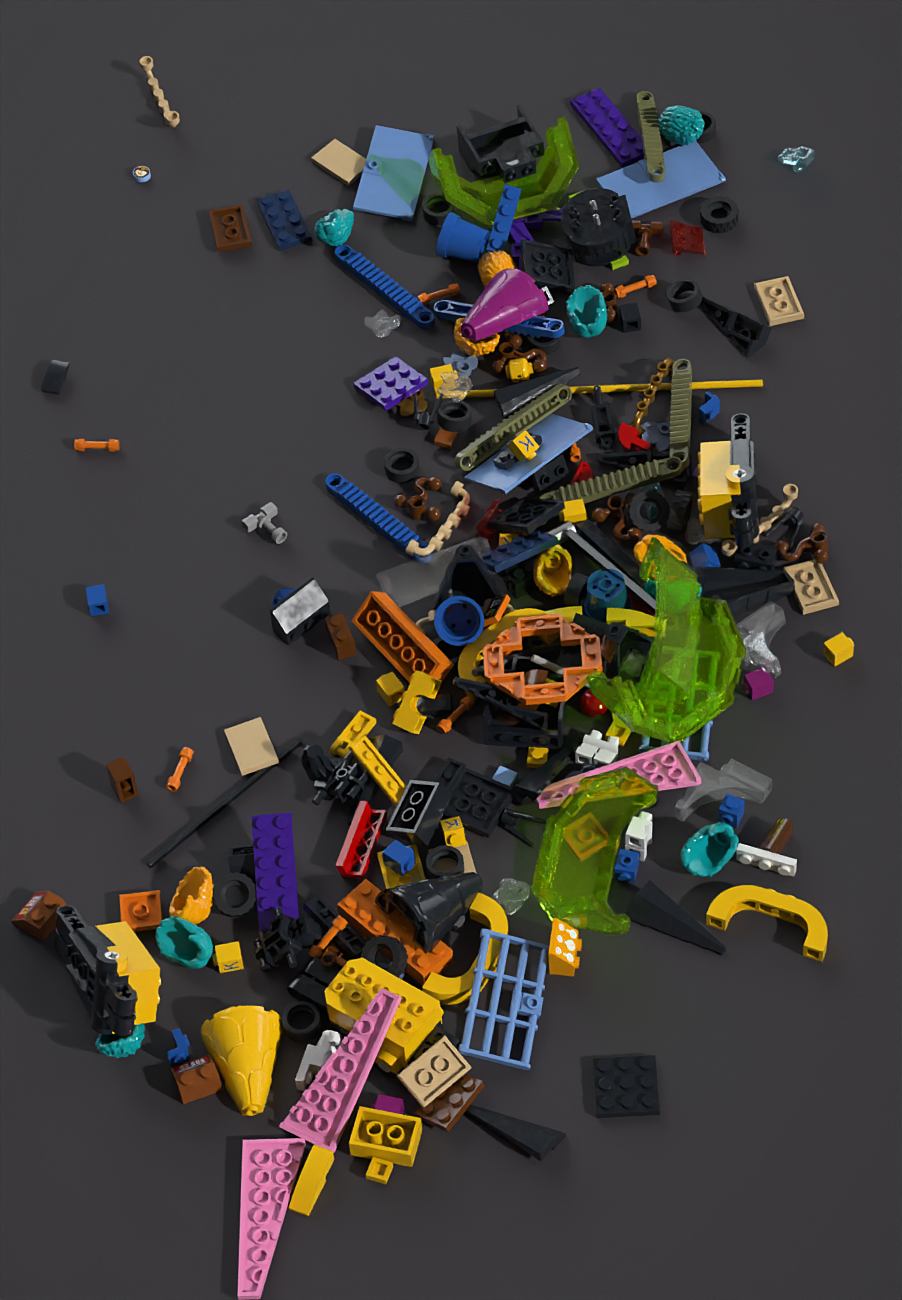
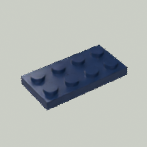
M289 189L256 199L257 205L279 251L312 241L311 234Z
M535 530L524 537L513 539V542L498 546L492 552L483 553L480 558L489 571L498 573L558 545L559 542L556 536Z

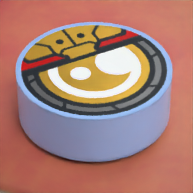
M146 166L136 167L133 170L135 181H148L151 177L150 169Z

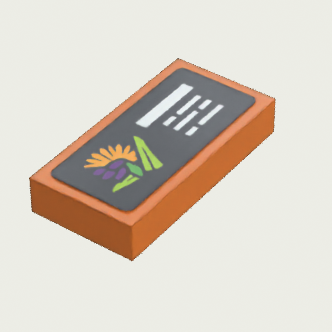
M508 594L491 599L484 612V627L499 622L510 602Z

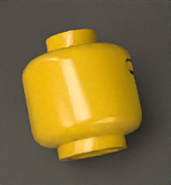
M526 358L511 359L505 367L507 378L515 383L529 380L530 374L533 373L532 363H528Z

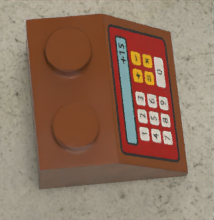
M50 891L35 892L11 922L44 941L56 927V911L58 907L66 905L65 900Z
M210 1054L170 1068L183 1104L223 1091L218 1071Z

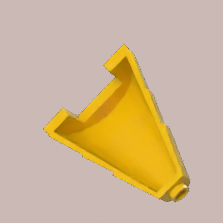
M238 1006L215 1013L212 1020H206L201 1027L202 1042L213 1059L217 1071L224 1080L225 1088L240 1113L248 1116L262 1113L264 1110L283 1032L281 1016L273 1010H270V1012L264 1011V1007Z

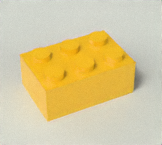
M359 1106L349 1141L350 1154L368 1159L376 1157L393 1162V1164L412 1167L422 1134L421 1118Z

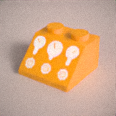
M553 918L548 953L549 973L553 975L574 976L575 969H579L580 957L577 956V951H581L582 939L578 937V930L558 918Z

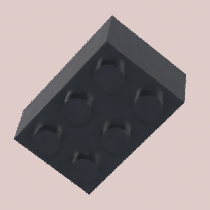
M576 613L573 622L584 628L588 634H595L600 637L601 647L605 630L609 624ZM581 645L563 646L556 665L563 668L581 667Z

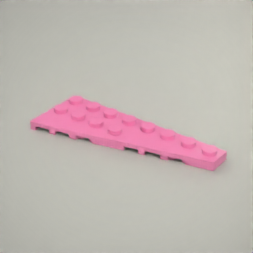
M676 741L552 783L542 791L535 801L539 809L696 786L702 784L681 743Z
M383 988L380 989L368 1005L366 1012L360 1020L356 1021L353 1025L354 1028L347 1037H344L341 1041L342 1044L335 1053H332L315 1076V1080L303 1092L301 1099L291 1108L286 1119L280 1123V1128L335 1153L402 999L401 996Z
M305 1138L243 1140L238 1300L261 1298L306 1146Z

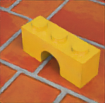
M416 670L410 677V685L408 690L402 695V703L394 713L392 724L411 733L419 734L426 716L417 710V702L423 696L435 699L442 681Z

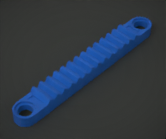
M339 245L335 248V259L338 263L421 329H429L434 325V314L421 301H418L417 297H413L411 293L409 294L407 290L403 289V286H399L398 282H394L393 278L390 279L388 274L385 275L383 270L380 271L379 267L376 268L374 263L371 264L369 259L366 260L365 256L362 257L360 252L357 253L348 245ZM341 252L348 253L346 256L339 255ZM422 318H430L427 322L421 321Z
M441 300L434 304V311L438 318L452 320L456 324L457 319L466 318L472 304ZM541 316L532 317L503 329L506 333L509 330L512 334L517 332L518 335L523 333L524 336L527 334L531 337L536 335L537 338H540V336L558 338L565 332L561 320ZM559 327L557 330H551L552 328Z
M337 473L326 477L325 483L328 492L405 553L412 539L419 543V548H426L428 546L420 539L418 534L415 535L413 530L410 531L408 526L405 527L403 522L400 523L398 518L395 519L393 514L390 515L388 510L385 511L383 506L380 507L378 502L375 503L373 498H369L368 494H364L363 490H359L358 486H354L353 482H349ZM332 481L339 482L337 486L330 485ZM433 552L427 557H420L417 554L411 556L405 553L420 565H427L433 559Z

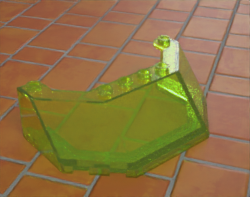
M566 117L558 118L557 126L547 129L545 138L548 146L536 165V173L507 183L503 182L500 175L468 182L457 175L452 155H443L441 148L433 149L428 157L432 176L445 201L487 226H491L494 223L505 184L521 189L513 218L515 220L556 209L580 167Z
M652 537L639 569V577H641V580L649 581L651 574H656V617L654 631L657 632L655 641L651 642L650 654L640 677L643 685L638 689V699L684 704L686 698L691 695L690 682L696 646L700 641V632H697V627L700 625V616L697 615V611L700 608V599H697V595L700 592V583H697V574L689 564L657 538Z
M698 596L692 599L686 606V614L690 625L684 649L636 685L633 684L632 680L627 679L621 682L622 678L619 676L608 679L602 671H594L586 677L592 693L633 732L669 743L683 742L734 703L735 696L733 692L735 684L739 683L742 671L740 665L742 657L745 658L747 650L726 600Z
M622 767L582 778L578 783L580 787L573 795L569 794L560 804L562 808L555 816L551 815L546 821L531 893L538 899V903L547 912L552 922L553 918H558L571 927L613 936L628 933L630 917L626 914L615 915L607 904V898L622 830L639 810L655 804L659 788L628 767Z

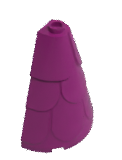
M512 268L501 270L491 279L481 296H479L476 303L469 310L461 325L462 337L477 341L545 313V311L549 310V306L543 290H539L534 284L535 280L523 271Z

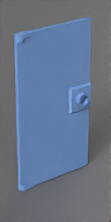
M376 125L353 209L400 218L405 221H413L435 137L430 134L424 135Z
M695 140L688 146L681 145L663 152L665 179L662 182L656 183L648 179L645 159L596 179V182L601 188L612 190L618 193L619 196L626 194L632 219L723 183L726 179Z
M550 414L527 431L542 437V443L535 451L537 455L530 461L527 459L522 462L518 461L507 470L495 467L493 460L501 452L509 449L507 445L513 441L510 440L498 453L466 475L464 479L505 495L587 433L591 432L593 427L588 423H580Z

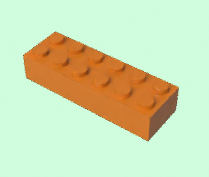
M371 591L351 620L408 682L416 670L429 674L443 682L454 666L443 652L385 592Z
M365 879L337 904L339 915L368 941L380 935L399 939L398 941L404 944L403 946L406 948L408 955V964L404 970L420 985L423 986L431 972L440 975L453 963L452 949L440 940L433 950L425 954L413 942L415 926L395 906L394 911L387 915L375 903V898L381 891ZM386 948L380 950L393 961V955L390 950Z

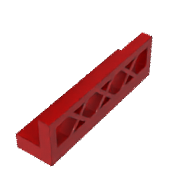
M367 801L359 802L335 865L342 877L364 879L388 815L386 810L371 809ZM372 816H380L378 821L373 824L370 823ZM373 830V836L365 841V835ZM367 847V852L359 857V851ZM361 863L359 872L352 871L354 866Z

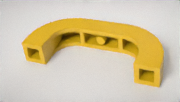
M519 609L506 614L498 623L490 625L475 641L467 644L463 649L458 662L460 678L487 684L481 675L476 677L472 675V670L478 668L480 662L484 659L483 648L487 644L491 645L497 640L496 637L504 630L511 629L519 618L550 614L539 609ZM560 633L539 636L549 645L560 637ZM464 690L468 696L474 699V701L477 698H479L478 696Z
M753 885L735 886L720 893L713 900L707 911L706 925L724 931L731 917L742 910H754L795 923L802 927L807 934L803 945V956L820 962L824 959L828 939L826 922L815 907L792 895H784L773 889H765Z
M478 892L469 908L470 919L484 924L489 930L509 935L508 921L502 907L492 898ZM490 938L484 966L485 970L496 972L501 947L500 940ZM478 956L468 972L460 977L447 978L431 972L422 987L423 992L439 1000L440 1004L445 1005L458 1004L470 1000L475 975L473 969L476 968ZM482 977L480 991L488 982V977Z

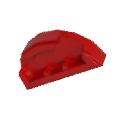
M581 460L571 481V486L575 482L579 484L582 480L588 481L589 478H594V472L587 462Z

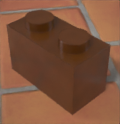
M340 613L325 618L326 632L338 661L355 656V641L344 614Z
M125 757L115 759L106 764L111 787L120 803L138 796L134 773Z

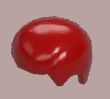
M599 688L586 690L579 702L581 712L590 718H594L597 714L604 715L610 707L609 696L604 690Z

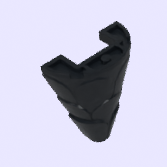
M460 545L455 550L445 570V576L440 583L431 610H437L442 602L453 596H466L471 599H490L502 596L486 565L472 546Z
M704 566L691 567V581L702 587L701 597L698 598L695 606L700 618L706 624L719 623L741 613L756 609L761 605L766 606L791 594L795 589V581L786 571Z
M611 623L605 630L601 645L603 670L599 673L602 689L616 705L623 701L629 691L628 687L620 684V669L630 652L632 651L645 658H649L657 644L656 639L639 632L635 628L620 623Z
M475 872L444 875L435 879L422 880L385 889L378 893L375 903L387 915L394 911L395 906L415 926L413 942L426 954L433 950L445 934L453 928L459 918L467 913L478 892H482L483 880Z

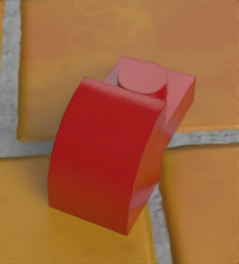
M624 422L621 423L618 435L620 445L625 452H631L632 448H634L635 452L652 451L650 443L638 438V429Z

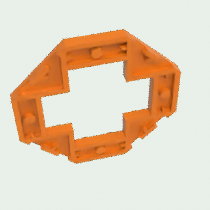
M559 614L521 617L515 621V625L511 629H506L498 635L494 643L491 645L487 644L483 648L485 681L525 705L565 702L603 670L600 637L595 634H588L584 628L574 622L571 624L565 621V617ZM560 633L561 646L581 645L582 666L563 668L564 682L525 686L524 672L504 674L503 652L522 650V636Z

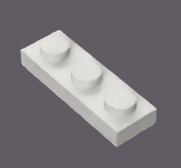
M741 843L738 844L736 851L737 861L743 864L755 865L764 870L779 872L781 875L794 877L797 859Z

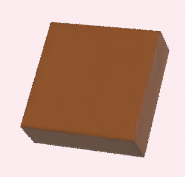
M440 428L434 439V445L452 449L458 437V432H451Z

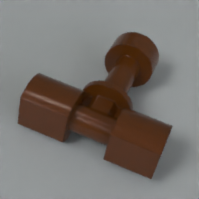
M632 220L635 234L641 237L640 242L636 244L635 252L639 256H647L650 251V245L647 243L648 238L651 235H663L664 223L663 221H651V224H641V220Z
M329 944L320 959L321 963L326 966H331L334 963L333 967L337 964L342 968L348 961L341 957L343 953L338 955L340 950L333 944Z

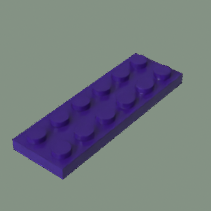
M600 87L570 100V105L622 168L644 158L640 135Z
M292 813L251 816L259 931H269L270 921L275 918V908H282L283 914L294 920L299 917Z

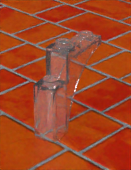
M770 601L736 624L738 639L730 644L731 656L736 662H740L744 666L752 663L775 677L782 674L779 660L769 651V646L776 632L786 624L783 608Z
M732 758L728 764L722 766L720 771L700 762L695 769L701 777L702 784L687 788L684 798L679 799L675 806L676 818L683 822L699 807L712 801L724 799L726 793L740 799L752 800L762 804L772 791V779Z

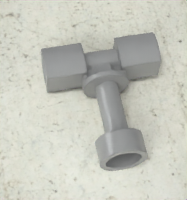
M272 502L261 507L260 513L256 516L251 514L241 520L242 528L247 533L259 527L261 529L266 528L272 534V540L277 544L282 543L287 538V532L283 528H276L270 523L271 518L278 514L277 507Z

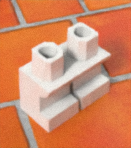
M592 730L589 735L585 734L582 745L578 746L575 752L576 764L582 766L592 765L597 769L616 762L619 738L609 736L607 741L601 740L602 734L596 730Z
M643 811L640 812L639 817L633 816L625 834V850L639 852V860L641 861L645 860L647 846L652 843V814Z

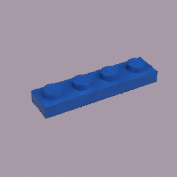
M507 184L504 185L486 252L505 250L521 193L520 188Z

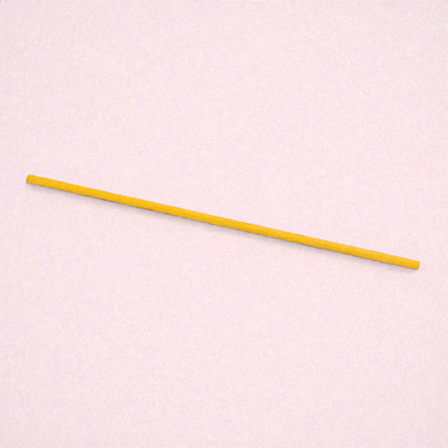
M763 379L692 382V389L763 387ZM661 383V388L657 391L672 390V383ZM650 384L599 385L602 393L644 391L646 388H650ZM594 386L570 387L572 394L594 393ZM498 389L436 391V399L439 398L440 393L444 394L443 398L494 397V390ZM564 389L559 394H565Z

